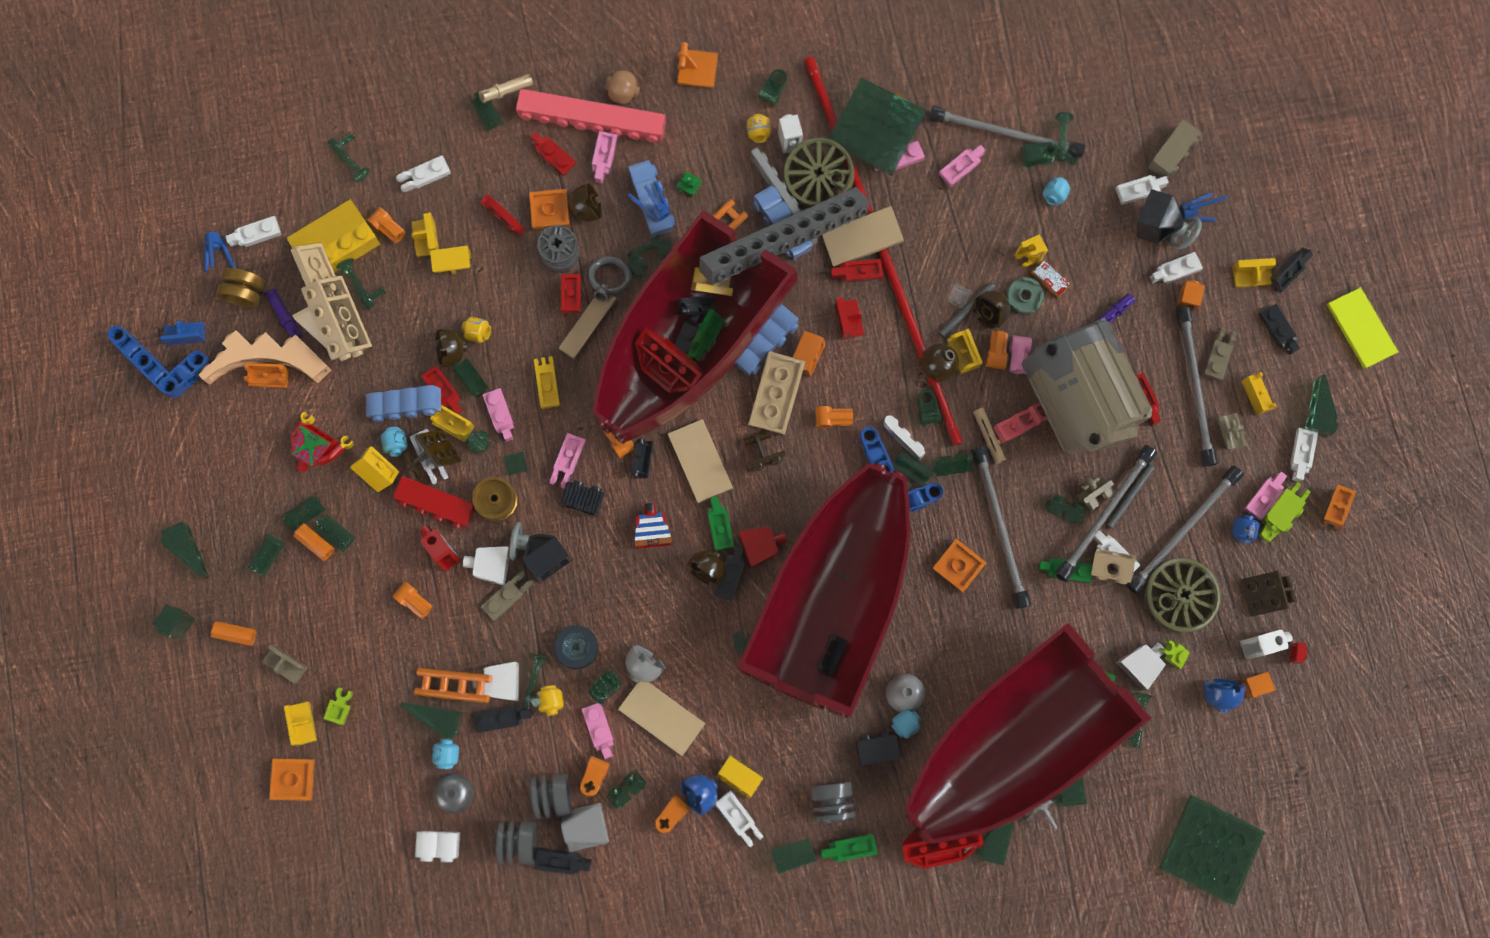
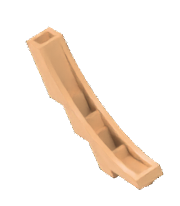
M235 330L225 337V341L222 342L227 349L219 352L211 364L204 366L199 376L210 385L222 375L245 366V363H275L295 368L319 383L331 369L296 334L288 338L281 348L266 332L258 336L254 344L251 345Z

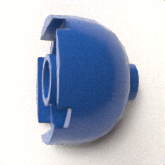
M1219 678L1214 679L1215 683H1209V680L1204 682V696L1207 702L1212 707L1217 708L1219 712L1227 713L1230 709L1237 708L1244 700L1245 685L1243 683L1240 686L1237 685L1236 680Z
M693 774L680 782L683 795L687 793L689 798L687 802L698 815H704L715 806L717 802L716 789L718 787L712 778L708 779L704 775Z

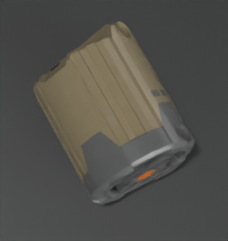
M1105 318L1093 321L1088 326L1066 335L1061 334L1035 348V352L1023 359L1022 367L1062 450L1068 454H1074L1085 449L1089 452H1094L1121 445L1137 437V425L1151 417L1152 408L1110 322L1106 321Z

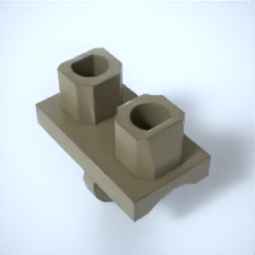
M1237 413L1217 418L1227 451L1247 446L1243 433L1244 428L1241 426Z
M1090 476L1084 477L1085 484L1081 486L1083 492L1077 495L1076 499L1084 503L1088 509L1093 510L1099 506L1095 497L1100 495L1103 500H1107L1114 496L1111 488L1114 484L1112 480L1107 481L1105 478L1100 480L1098 476L1092 479Z

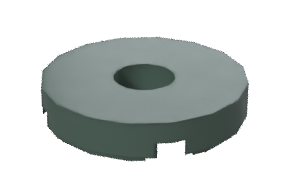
M1027 277L1012 282L1006 294L1011 309L1018 314L1024 315L1037 311L1044 301V292L1040 287L1041 285L1034 279ZM1021 292H1027L1030 295V299H1022Z

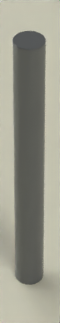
M990 282L939 332V335L944 338L973 310L974 299L986 291H992L995 285Z
M1148 464L1107 522V527L1113 529L1155 469L1152 465Z

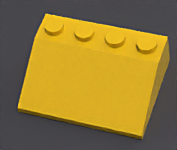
M351 199L287 237L292 248L322 243L334 273L380 245L378 239Z

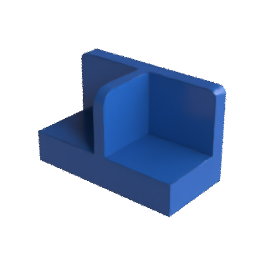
M177 320V325L164 326V336H160V341L167 346L206 342L205 324L203 322L184 324L181 320Z

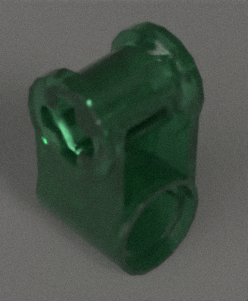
M776 69L771 73L767 82L761 88L758 99H764L771 103V106H776L787 85V74L784 70ZM781 78L783 81L778 83L774 80Z
M1045 142L1023 145L1020 148L1023 167H1034L1052 163L1058 152L1056 144Z
M923 389L916 398L921 426L926 427L927 424L936 422L938 424L942 423L935 393L930 389ZM927 395L930 398V402H923L921 396Z

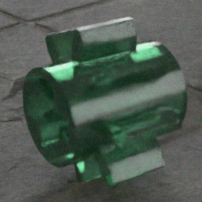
M480 430L479 433L473 431L467 439V443L470 444L468 446L469 450L475 454L479 451L481 453L486 452L491 444V441L488 440L490 438L489 434L483 430Z

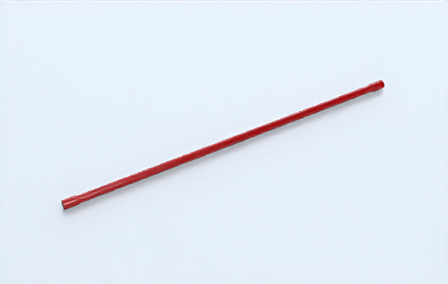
M808 57L804 60V63L816 89L834 139L851 157L820 77L814 57ZM844 162L846 170H849L848 162ZM853 162V188L857 187L860 190V192L867 198L865 190L863 188V185L861 183L858 172ZM870 203L866 215L873 213ZM886 248L878 252L919 359H921L922 353L926 348ZM927 377L952 447L962 444V438L954 423L939 382H935V379L932 377Z

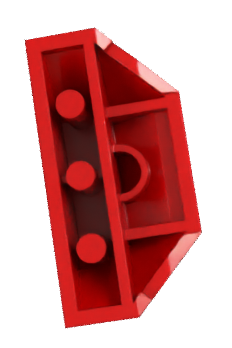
M644 328L635 342L641 370L669 393L688 391L695 386L703 376V372L697 362L668 339L648 328Z
M916 827L902 842V849L906 863L927 869L965 860L978 847L980 848L983 845V837L981 833L962 839L931 844L930 841L928 843L924 842L918 834L921 830L919 827Z

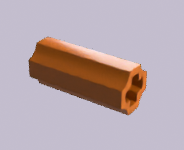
M305 524L301 525L293 535L323 561L327 560L335 550V548Z
M215 621L211 637L252 646L255 641L256 630Z

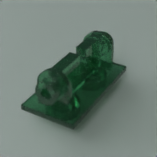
M479 91L476 92L474 99L470 102L487 132L504 124L491 100L483 103L479 97Z
M466 357L461 364L458 362L453 365L454 373L457 374L460 380L465 379L463 384L470 392V395L480 398L488 389V385L470 360Z
M903 450L892 464L894 468L921 486H925L934 472Z
M968 453L954 455V461H951V456L933 459L932 467L936 476L974 471L971 464L972 455Z
M1055 494V496L1049 495L1052 501H1047L1045 509H1048L1047 512L1060 517L1062 512L1066 511L1064 519L1075 524L1082 522L1083 516L1081 514L1086 515V511L1083 509L1084 506L1076 502L1072 504L1066 502V498Z
M311 496L301 503L303 509L300 510L296 506L286 512V515L283 516V521L294 531L314 517L319 516L326 509L320 503L321 501L318 496Z
M328 514L323 518L319 517L315 522L317 525L314 529L343 553L356 539L355 536Z
M268 534L247 568L265 577L285 543Z
M635 770L627 774L622 783L611 788L606 797L616 809L622 808L631 800L627 793L631 791L634 796L645 788L644 785L647 782Z

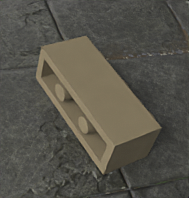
M1182 120L1147 168L1160 177L1173 176L1179 169V166H1177L1179 161L1184 162L1190 154L1187 150L1190 147L1193 149L1199 142L1197 137L1201 131L1185 120Z

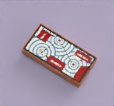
M1045 259L1030 273L1057 298L1071 286V283Z

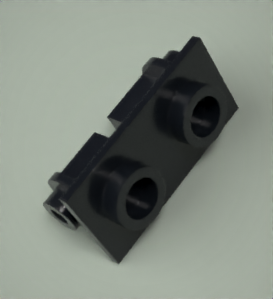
M715 296L680 298L677 315L687 317L688 315H699V312L707 314L709 309L718 312L717 305H714Z
M637 438V441L634 442L633 455L637 456V459L632 458L630 469L631 476L634 479L648 478L654 441H644V439Z
M834 633L828 636L829 639L824 648L826 651L825 653L822 652L818 663H816V670L829 676H833L848 643V640L840 638Z

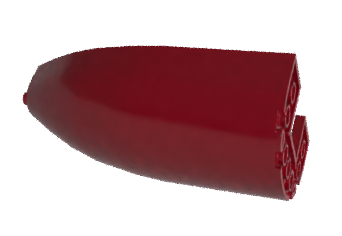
M702 210L644 285L616 331L604 359L596 388L592 414L595 416V422L600 425V428L608 434L611 432L615 436L614 438L622 444L660 427L697 403L740 359L798 282L797 271L794 267L764 249L760 254L761 263L731 276L729 288H733L732 296L691 290L694 268H699L700 257L737 241L734 229ZM715 296L714 305H717V313L725 320V323L710 351L702 355L699 361H695L703 372V376L690 390L669 393L641 370L635 342L644 328H648L675 345L683 323L692 316L677 315L679 299ZM701 314L700 324H702L707 314Z
M868 463L848 479L825 501L810 519L778 573L737 668L746 676H752L759 683L769 686L771 683L773 685L772 688L778 692L821 710L825 707L827 712L840 717L842 714H845L844 717L847 719H852L891 625L900 598L908 563L910 504L907 478L904 477L903 473L893 470L892 473L885 471L886 467L879 463H874V465ZM834 633L840 638L848 640V643L833 676H829L817 671L816 663H818L822 652L825 653L826 651L824 648L829 639L828 636Z
M1069 623L1065 624L988 687L946 731L930 754L905 808L907 812L905 818L912 826L917 825L921 831L918 834L925 843L930 841L931 844L966 838L991 831L1019 819L1071 786L1152 719L1124 686L1119 689L1094 660L1095 652Z

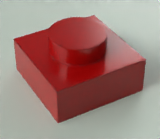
M1296 642L1291 644L1289 663H1304L1308 655L1306 643Z

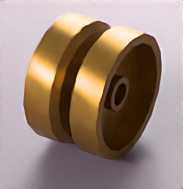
M223 268L220 279L224 284H219L216 296L223 301L238 306L258 307L260 296L257 292L263 290L265 280L251 272L235 268Z
M488 477L483 479L476 485L473 491L472 502L475 509L485 520L492 523H501L509 520L518 508L516 491L503 478Z

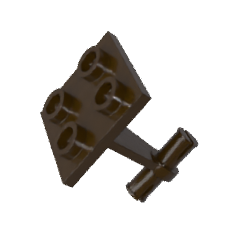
M442 429L420 433L415 436L424 449V452L415 460L410 452L402 455L408 464L407 468L412 470L416 479L423 475L418 465L427 458L431 460L435 468L462 461Z
M769 431L760 434L754 433V436L743 439L745 446L756 443L762 457L748 462V471L756 472L762 470L767 464L771 466L780 464L786 455L785 450L768 456L765 455L760 441L771 438Z
M1279 570L1241 579L1251 617L1289 609L1285 592L1287 593L1289 603L1298 602L1294 591L1296 587L1292 584L1291 575L1282 577L1285 588L1283 587Z

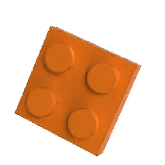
M567 189L529 192L533 230L546 229L553 225L570 227Z
M955 539L933 566L932 570L963 593L987 562L958 539Z
M272 759L269 800H312L315 760Z

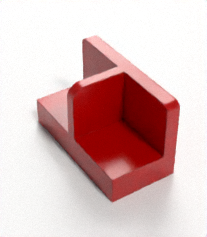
M561 274V312L563 317H567V313H581V275Z
M844 297L836 298L835 308L842 339L864 335L861 320L862 312L859 311L857 300L844 301Z

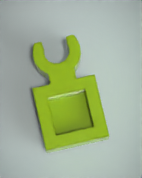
M1164 639L1166 648H1159V651L1166 654L1165 659L1175 668L1182 669L1190 652L1181 644Z
M339 687L336 691L337 700H330L323 719L344 725L351 706L346 705V702L352 698L353 692L348 691L347 696L343 697L341 695L343 688Z

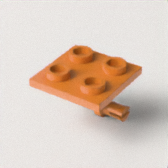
M681 42L680 52L677 55L679 59L678 84L714 88L718 53L687 50L688 43Z

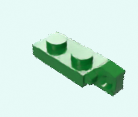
M709 309L691 343L688 356L694 361H699L702 355L710 351L725 323V320L714 310Z
M718 496L711 497L712 508H708V518L715 551L734 548L727 509H725V505L720 506Z
M1050 558L1049 562L1040 561L1038 570L1046 571L1048 576L1058 579L1054 573L1067 560ZM1077 561L1076 569L1069 581L1092 583L1093 563Z
M874 834L829 843L830 848L820 850L822 859L832 857L833 862L878 854Z

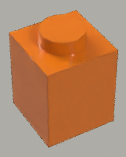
M1195 280L1186 281L1181 286L1177 307L1190 306L1191 310L1195 312L1201 305L1205 285Z
M1269 672L1259 673L1240 680L1241 684L1245 685V696L1247 699L1275 691Z

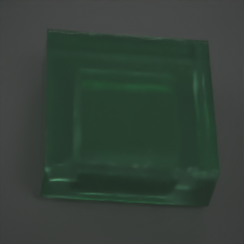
M523 452L504 456L509 476L528 471Z

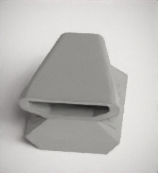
M600 803L572 809L570 815L562 816V831L570 852L609 843Z

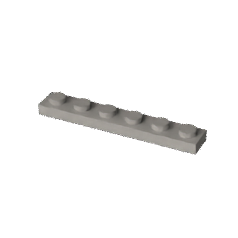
M758 148L752 150L751 160L768 185H774L793 215L801 212L797 207L796 199L788 194L786 184L778 179L776 169L773 166L770 167L767 163L768 158L765 153L760 152ZM818 238L810 240L813 245L817 243Z

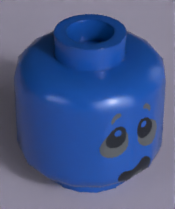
M1242 514V518L1237 517L1234 519L1231 533L1236 537L1235 540L1251 543V540L1257 539L1260 524L1254 520V516Z

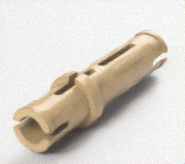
M526 74L503 84L497 83L489 89L479 91V97L483 103L495 98L500 99L505 94L532 86L533 82L531 77H529L530 75Z
M985 409L975 410L973 414L987 443L986 447L990 450L994 459V463L1004 462L1006 458L1000 447L1001 442L996 438ZM983 421H984V423H985V425H986V427H987V430H988L989 434H988L987 431H986V428H985V426H984V424H983Z

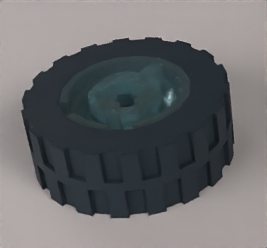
M571 625V627L564 628L555 639V655L564 666L570 669H583L592 664L593 660L596 659L599 647L597 638L586 627Z

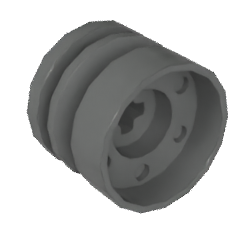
M553 225L541 232L537 248L543 264L549 270L556 273H564L576 266L579 260V247L574 233L569 228L562 225Z
M567 772L553 774L552 783H548L546 775H542L541 785L538 776L531 778L530 801L536 819L542 818L543 809L546 818L550 817L551 808L553 807L557 816L570 815L572 813L571 791Z
M851 782L810 787L811 800L821 801V806L813 808V812L822 811V815L814 816V822L837 823L856 817L855 811L846 812V808L854 807V803L845 802L844 799L853 795Z
M500 821L495 840L498 864H505L507 856L508 864L512 865L515 855H518L520 865H533L535 863L537 847L536 821H521L519 830H516L514 821H510L508 829L507 822Z

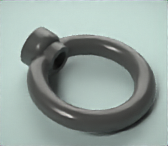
M601 257L589 266L587 279L590 286L595 290L594 297L600 301H607L609 296L618 295L627 290L632 281V274L624 261L615 257ZM604 264L616 265L623 271L624 281L615 288H609L605 284L599 285L594 277L596 269Z

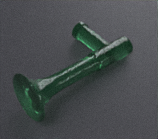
M1060 112L1055 115V120L1060 123L1057 161L1065 162L1066 160L1070 165H1075L1077 159L1066 151L1067 126L1069 122L1073 121L1074 116L1069 112Z
M349 132L348 135L338 142L331 138L328 141L329 146L353 170L355 174L353 180L355 182L363 181L369 175V168L359 167L342 148L353 139H356L354 135Z
M354 259L344 260L337 265L336 269H342L346 272L366 309L373 308L375 305L372 300L386 294L385 289L381 286V288L368 294L353 270L352 262Z
M532 652L530 653L534 658L533 669L521 707L530 709L531 705L537 707L540 704V700L533 697L542 664L546 659L550 658Z
M1135 692L1138 695L1139 704L1146 711L1149 700L1155 696ZM1143 727L1127 739L1132 740L1131 747L1140 748Z

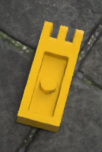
M549 356L550 364H546L545 357L541 358L542 365H539L538 358L534 359L541 409L560 406L553 356Z

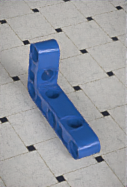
M113 326L108 331V338L153 385L170 398L180 397L200 378L199 374L203 367L211 364L210 358L203 352L193 351L168 372L124 328ZM123 333L122 337L117 340L118 335ZM203 358L202 363L197 365L198 359ZM148 359V363L143 365V361ZM174 384V389L168 392V388Z
M870 426L864 428L859 440L867 462L873 465L874 463H879L885 466L888 472L892 473L894 467L877 430ZM870 433L874 439L868 441L864 438V434ZM931 483L908 491L910 512H915L937 502L944 492L942 486L938 483ZM929 489L937 490L938 496L932 497L929 494Z

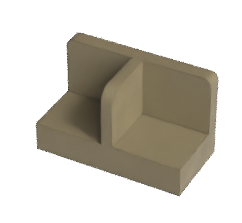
M269 645L267 648L270 651L262 662L272 668L274 672L297 684L308 667L277 646Z

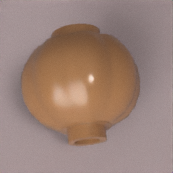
M618 70L614 72L613 76H608L605 90H608V97L614 103L627 104L633 97H638L640 87L637 86L636 78L631 72Z

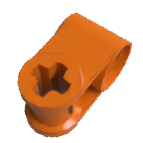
M591 756L580 786L583 794L594 796L598 793L610 763ZM592 781L595 790H590V792L587 793V788H585V784H590V782Z
M675 795L657 818L655 824L657 830L661 833L671 831L691 807ZM660 819H669L668 825L670 827L668 829L665 827L660 829Z

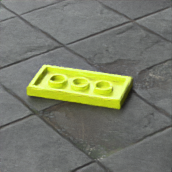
M1362 288L1356 289L1327 304L1363 369L1398 353L1397 348Z

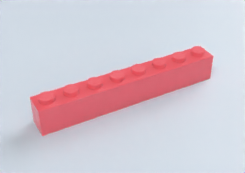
M520 89L516 107L518 117L523 120L533 119L544 124L549 122L556 123L561 127L573 126L578 130L590 129L596 133H599V131L618 134V136H628L634 140L639 138L646 139L651 143L662 142L666 124L665 114Z

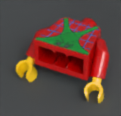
M306 412L301 414L302 421H299L290 433L291 453L299 458L296 468L302 472H307L309 466L326 465L342 454L344 448L350 449L353 446V441L349 444H344L348 436H343L339 445L338 440L312 425L315 421L313 415L305 420L308 416Z

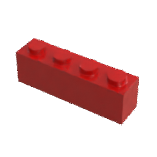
M402 476L393 496L398 501V505L405 508L412 506L416 508V512L423 515L430 513L433 515V519L444 522V520L450 521V525L458 529H462V527L468 528L476 511L474 505L470 502Z

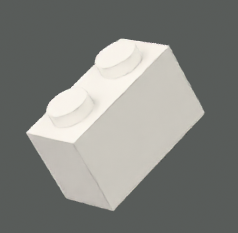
M788 114L779 119L778 136L783 154L792 152L795 147L802 143L803 133L798 115L792 116Z

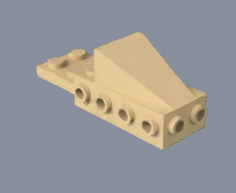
M322 243L298 246L291 249L306 285L301 288V291L308 305L307 308L293 315L294 319L327 349L331 360L340 359V361L351 358V355L353 358L363 355V351L372 347V344L342 276H335Z

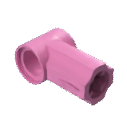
M1012 335L1010 341L1011 360L1009 372L1025 374L1022 362L1031 351V337Z

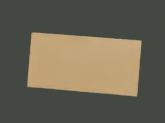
M892 206L822 234L834 268L838 267L839 264H844V262L854 261L904 242Z
M771 351L768 352L749 425L785 435L806 361Z
M703 419L668 433L698 504L733 489Z
M639 681L618 709L681 756L684 755L705 725L703 721L649 682Z

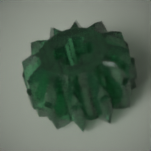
M606 671L594 681L588 693L598 704H604L620 689L622 682L616 674Z

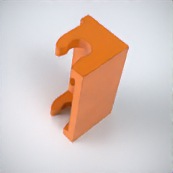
M804 331L792 358L806 361L802 374L811 377L826 343L824 337Z
M245 363L244 368L247 370V376H244V380L248 383V386L287 388L289 369L283 364Z
M1337 484L1324 517L1325 525L1332 524L1334 529L1340 531L1355 497V490Z

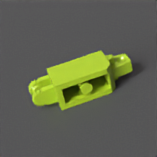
M1296 482L1290 490L1288 488L1283 490L1282 494L1261 520L1264 526L1258 536L1264 539V541L1270 542L1278 534L1288 532L1293 526L1291 523L1293 519L1298 518L1303 513L1304 509L1302 507L1305 505V500L1310 491L1306 489L1298 497L1295 492L1300 488L1301 484L1299 482Z

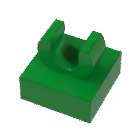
M686 171L679 181L677 189L693 198L702 184V180Z

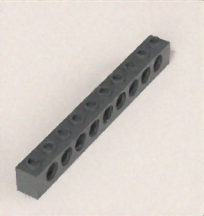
M857 187L701 256L699 271L711 285L722 282L761 263L760 254L764 249L777 256L809 240L818 238L822 234L833 231L844 224H848L859 217L865 216L868 211L869 200Z

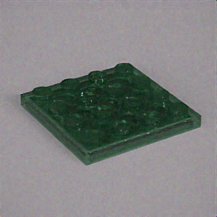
M861 77L828 139L840 144L850 156L893 176L927 110Z
M1190 795L1159 869L1231 905H1235L1265 831Z

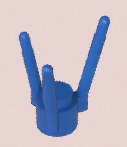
M657 181L654 184L661 202L656 200L647 185L644 186L654 203L651 207L652 211L633 195L628 194V197L649 214L652 220L657 219L659 222L670 215V208L664 199Z
M1210 192L1192 201L1185 202L1180 205L1182 219L1195 217L1199 213V207L1225 200L1228 197L1222 196L1196 204L1212 196L1213 193ZM1198 217L1201 221L1216 220L1215 218Z
M217 232L206 233L204 235V270L208 271L209 261L210 267H214L213 252L220 250V247H222L231 267L236 269L225 245V239H220V235Z

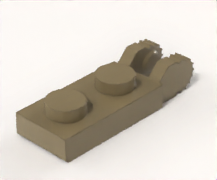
M1220 327L1216 339L1213 341L1203 373L1204 376L1218 381H1222L1236 337V332L1231 331L1227 343L1221 342L1225 334V328Z
M523 571L517 574L511 581H508L481 606L494 622L524 596L523 594L534 584L532 580H529L520 589L515 586L526 575Z

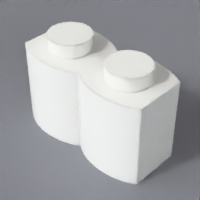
M418 831L415 857H421L420 861H433V858H441V862H453V858L459 856L460 832Z

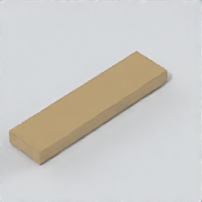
M609 296L607 301H600L594 297L560 345L559 350L575 360L617 301V298Z

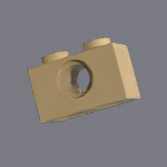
M1097 549L1094 555L1091 575L1096 576L1100 580H1107L1109 578L1114 579L1115 582L1120 584L1131 583L1136 556ZM1109 564H1116L1119 570H1110Z

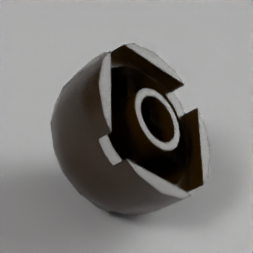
M590 183L577 187L571 193L570 203L568 204L570 213L585 222L596 221L602 217L601 202L597 204L595 198L598 197V193Z
M986 291L974 299L973 312L977 311V314L980 316L977 319L982 325L989 329H994L995 327H1000L1008 320L1011 306L1008 299L1002 293Z
M436 330L435 340H439L438 346H436L439 365L441 367H450L458 364L463 358V352L467 351L466 341L462 340L460 334L454 330Z
M943 343L934 344L922 353L920 365L928 378L932 377L935 379V382H944L956 373L959 366V358L956 351L950 345Z
M699 551L686 564V568L691 567L690 573L706 585L709 582L713 583L712 587L714 588L718 587L722 582L726 569L721 560L722 556L716 551Z

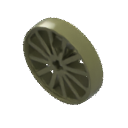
M814 138L802 142L790 153L785 164L784 180L789 194L799 204L810 208L821 203V185L824 186L830 198L835 196L828 183L834 189H842L839 194L850 190L854 182V166L851 157L840 144L826 138ZM816 145L817 164L807 149ZM822 145L831 147L822 162ZM836 150H838L843 155L839 159L828 164ZM801 151H804L811 165L798 159L796 156ZM793 162L806 170H790V166ZM848 162L849 170L834 169L840 164ZM822 172V175H820L819 177L816 176V174ZM839 175L842 177V180L834 182L832 178ZM845 176H849L847 184L845 185ZM789 177H805L793 185L789 182ZM810 183L802 197L795 192L798 188ZM817 185L816 202L806 200L812 189Z
M1178 558L1161 564L1151 573L1147 580L1148 583L1145 585L1144 600L1149 614L1159 625L1171 631L1192 632L1203 628L1215 617L1220 605V590L1215 577L1204 565L1191 559ZM1172 565L1175 582L1166 573L1165 567ZM1179 565L1188 566L1184 581L1181 579ZM1195 569L1202 576L1190 585V579ZM1158 573L1170 588L1154 581ZM1205 579L1207 580L1210 590L1193 591ZM1152 587L1166 592L1158 597L1151 596ZM1185 593L1186 596L1181 598L1180 594ZM1211 594L1212 602L1208 604L1197 599L1195 596ZM1162 598L1169 601L1167 608L1162 605ZM1153 602H1155V606L1159 610L1158 612L1156 611ZM1194 604L1209 610L1205 618L1195 608ZM1173 609L1168 623L1161 615ZM1180 609L1184 627L1175 626ZM1188 609L1198 620V624L1190 625Z

